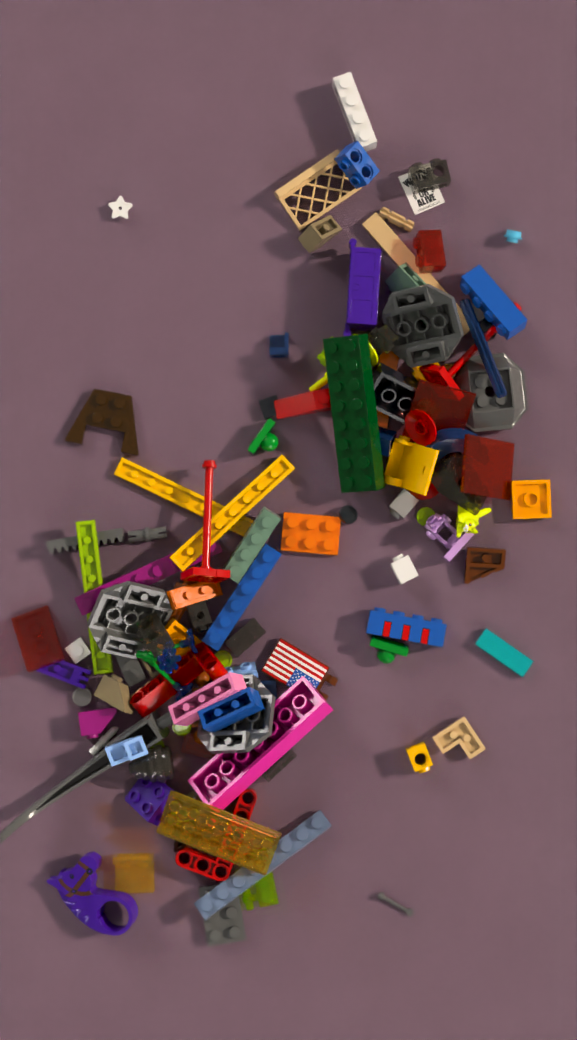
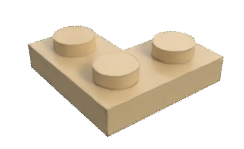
M465 716L432 737L442 754L459 744L467 757L472 759L486 749Z

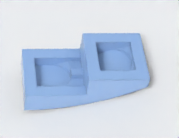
M142 735L105 747L112 767L149 754Z

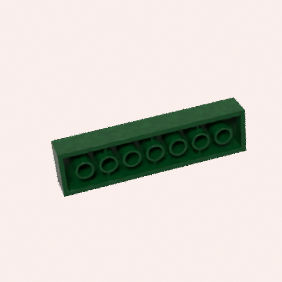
M368 333L323 339L341 493L377 491L385 488Z

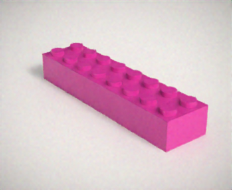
M302 676L275 701L272 735L249 752L216 754L187 781L206 807L218 815L332 712L333 708L313 684Z

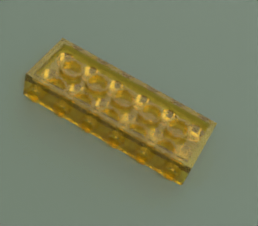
M173 790L168 795L160 823L156 830L158 834L262 875L267 874L282 835L280 832Z

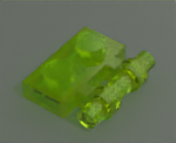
M270 872L255 883L257 893L251 894L250 888L243 892L242 900L246 905L247 911L254 909L253 901L256 900L259 901L260 908L279 904L273 872Z

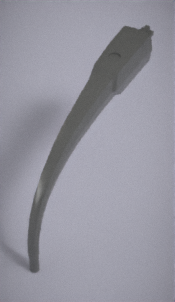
M157 711L150 713L107 743L106 747L142 735L146 748H150L168 737L170 732L168 726L173 723L170 711L163 716H160ZM105 749L52 788L0 832V845L18 828L45 808L111 768L112 766Z

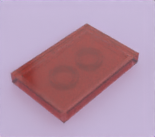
M48 605L11 618L28 673L65 660Z

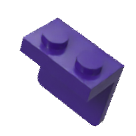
M145 770L125 796V801L147 822L159 827L165 822L171 810L178 805L182 795L168 787L152 771Z

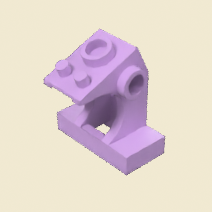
M435 513L426 521L424 528L427 532L425 534L433 541L435 539L448 549L442 558L450 562L474 533L464 532L460 538H457L456 529L450 525L452 520L444 513L442 515ZM444 526L453 533L447 541L438 534Z

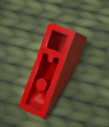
M329 388L275 400L274 406L277 420L331 410Z

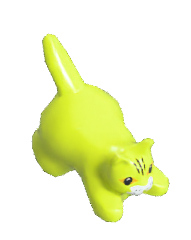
M464 500L459 501L457 506L456 537L460 538L463 532L477 534L478 531L475 527L479 525V518L491 512V508L479 510L474 504Z

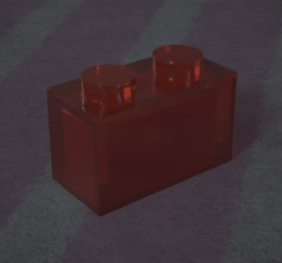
M419 230L413 238V248L416 249L417 254L415 264L419 268V274L442 272L446 267V259L441 230Z

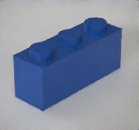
M248 687L199 710L198 714L204 730L217 732L265 708L259 691Z

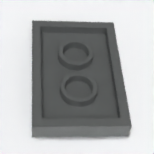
M219 884L199 887L200 898ZM240 896L210 918L204 920L208 946L246 940Z

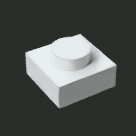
M81 637L64 648L75 664L91 654V650Z

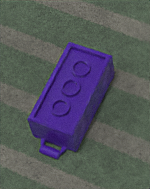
M354 238L349 240L348 245L350 248L347 315L343 336H350L351 331L374 332L377 326L382 250L379 248L356 247L357 241Z

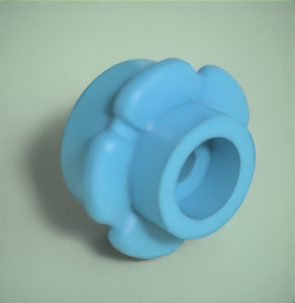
M507 229L504 237H507L506 241L518 243V239L522 240V232Z

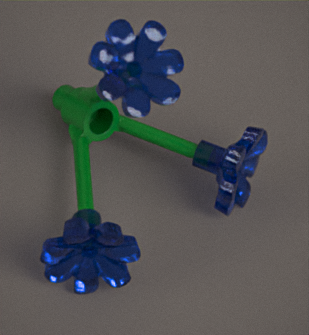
M191 628L186 632V639L179 641L177 644L151 651L138 650L136 653V658L148 662L173 685L172 687L177 691L175 702L185 697L194 685L190 682L188 685L182 686L168 675L172 673V669H178L179 666L176 662L181 661V656L175 655V648L189 647L192 652L198 653Z

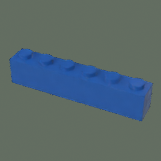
M265 543L202 639L204 643L216 651L220 650L282 556L280 552Z

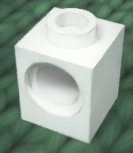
M403 554L392 558L393 563L390 566L400 585L419 576L409 555L404 557Z

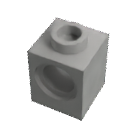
M403 489L388 507L391 509L389 513L396 519H404L419 500L406 489Z

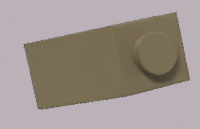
M329 215L311 224L300 235L298 240L311 253L337 235L342 228Z
M104 674L94 696L120 711L132 715L134 710L130 704L131 697L128 685L122 683L123 679L115 674H112V676Z

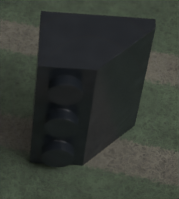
M381 362L373 374L376 409L404 424L406 415L410 411L415 409L424 410L432 398L430 387Z

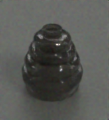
M154 745L153 748L147 749L149 754L134 759L132 763H129L130 775L134 774L136 779L142 778L144 781L150 780L152 783H166L167 780L174 779L173 757L168 745Z

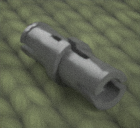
M166 526L151 529L145 527L143 530L128 531V536L136 535V537L128 538L129 543L167 539V533L159 534V532H166L167 528Z

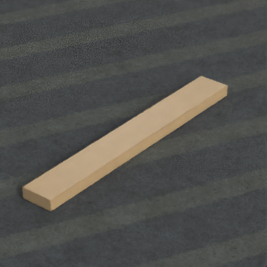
M377 212L362 224V227L397 267L407 263L426 284L446 292ZM456 303L464 332L463 336H465L470 329L462 309Z

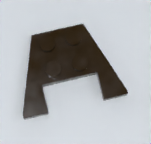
M94 389L68 432L65 441L83 445L86 426L122 432L125 434L121 453L138 456L139 449L132 396Z

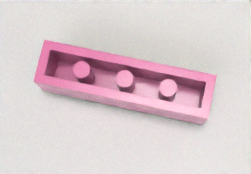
M229 672L168 706L174 725L188 726L200 719L199 710L246 689L247 686L243 675Z

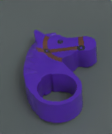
M97 852L86 853L75 867L64 868L58 876H51L47 880L48 884L58 889L62 900L81 922L97 932L113 936L121 935L135 923L138 917V906L132 896L122 891L101 889L96 886V870L102 864V857ZM117 901L125 906L129 915L126 925H115L108 920L106 914L103 913L106 902Z

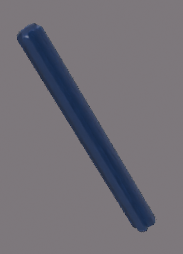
M469 299L461 300L460 307L497 398L505 397L507 390Z

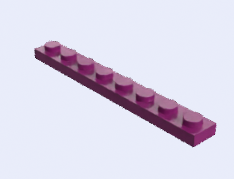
M218 540L210 547V557L223 552ZM175 552L74 597L81 615L92 612L102 589L126 581L149 586L181 571L170 559V556ZM201 555L195 562H193L190 566L195 565V564L201 562V561H202V555Z

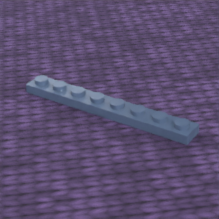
M319 810L197 900L194 905L204 920H207L331 828L332 825L321 810Z

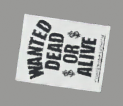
M428 164L398 177L415 215L445 203Z

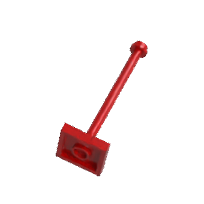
M513 302L515 306L521 311V306L518 303ZM494 325L484 333L486 341L497 332ZM474 343L448 370L444 366L432 364L422 365L419 368L438 397L460 400L464 396L452 376L478 351L476 344Z
M205 460L204 464H202V468L205 469L202 566L192 567L181 572L180 580L217 584L230 578V570L212 569L210 567L213 469H216L217 465L213 460Z

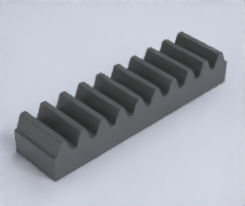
M117 528L97 532L98 546L101 547L102 542L107 546L109 540L111 543L116 544L117 539L123 543L125 538L124 529ZM77 536L46 541L47 550L53 555H56V550L62 554L64 549L67 552H71V548L75 551L79 549Z

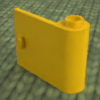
M399 435V438H394L384 473L385 483L426 496L439 450L412 443L410 438Z

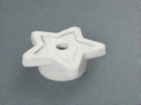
M119 196L116 202L109 203L108 206L113 210L112 219L117 217L128 219V210L133 204L125 202L122 196Z

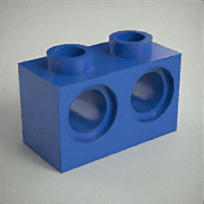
M359 141L347 145L334 158L339 168L345 173L350 183L356 189L368 185L380 172Z

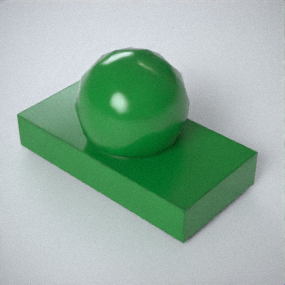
M272 419L266 421L248 447V452L252 455L256 453L260 446L265 451H273L277 448L279 440L275 434L270 433L275 426V422Z
M375 635L371 636L370 646L379 648L377 657L380 662L389 664L394 661L396 654L407 657L408 645Z

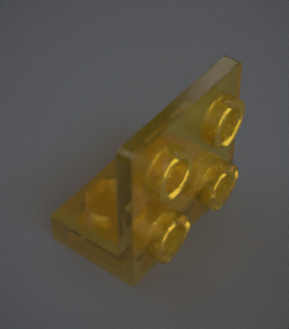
M115 853L113 865H115L116 891L125 893H153L155 891L154 853Z

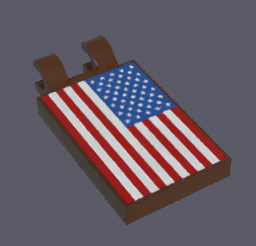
M282 638L279 639L261 669L262 672L288 688L304 676L313 684L325 700L329 696L320 691L324 682L327 681L333 686L338 682L337 678L327 673L330 667Z

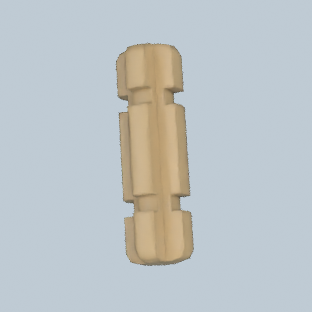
M386 207L381 208L379 216L382 219H388V222L400 228L404 227V230L408 232L412 231L415 224L413 221L405 220V217L394 211L390 212V209Z

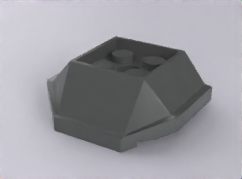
M430 284L392 292L382 312L392 352L404 360L411 368L446 361L464 335L454 297ZM421 320L426 322V327L422 325Z
M505 353L492 354L507 390L505 397L497 398L495 391L493 397H488L485 394V389H493V386L480 355L472 356L456 372L453 378L464 396L460 400L450 398L452 418L474 433L513 429L528 410L524 370Z
M126 581L100 591L87 625L101 652L138 659L136 658L137 651L149 650L148 646L167 625L173 610L163 589Z
M243 675L247 688L251 687L259 691L265 709L217 732L204 730L199 719L197 736L210 753L249 752L272 735L276 697L255 675Z

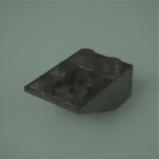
M453 452L445 455L435 464L431 482L437 491L473 515H478L489 494L486 487L477 478L476 472L467 463L466 457L461 452Z

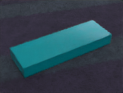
M487 628L484 629L475 642V645L521 677L525 675L534 662Z

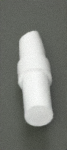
M111 727L98 739L99 741L89 752L95 756L103 746L109 743V740L115 735L119 727Z

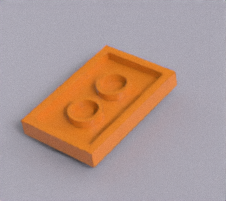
M284 512L281 551L338 556L340 518Z

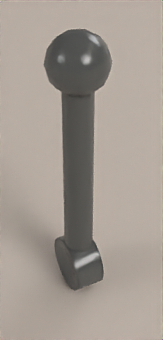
M383 892L378 893L377 897L379 900H385L403 910L409 917L413 916L414 911L411 908L403 907L386 897Z

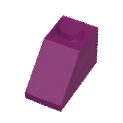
M111 707L79 712L81 736H86L87 739L97 738L98 734L105 730L119 709Z

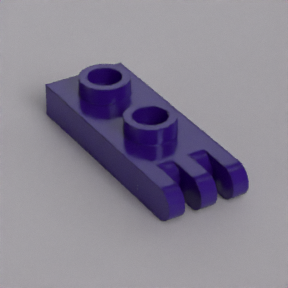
M47 653L42 654L36 670L82 689H85L86 685L79 683L80 680L89 681L88 677L83 676V672L89 675L92 673L89 669Z

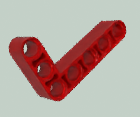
M204 642L199 643L164 670L179 685V688L173 686L164 676L159 674L131 697L130 704L140 716L146 717L205 671L211 680L215 681L227 674L228 671Z
M247 788L239 795L217 858L184 847L176 854L175 860L177 865L211 879L225 881L229 877L257 799L256 791L252 788ZM244 793H252L254 799L251 802L244 801ZM244 811L247 814V818L239 820L236 817V813ZM236 829L240 832V837L233 839L230 837L229 832ZM225 848H230L234 854L231 857H226L222 851ZM181 853H187L190 856V860L183 862L179 856ZM199 860H206L208 867L201 869L198 866ZM222 866L226 869L227 873L222 876L218 875L216 868Z

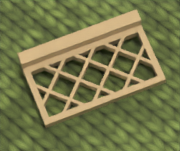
M338 149L274 192L275 197L280 201L299 231L362 189L360 187L352 191L343 190L344 180H349L348 177H345V173L343 172L342 176L332 174L333 166L337 164L334 158L340 153ZM320 175L329 176L327 187L316 185ZM331 177L342 179L340 189L330 187ZM305 185L313 187L312 197L302 196V187ZM316 188L326 189L325 200L314 198ZM329 190L339 192L336 202L327 201ZM289 196L298 197L296 208L289 207L285 199ZM300 198L311 200L309 211L299 209ZM313 201L324 203L323 210L320 213L312 211ZM298 211L308 213L307 221L302 225L297 220Z

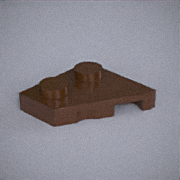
M467 546L464 584H469L476 579L503 570L505 567L506 549Z

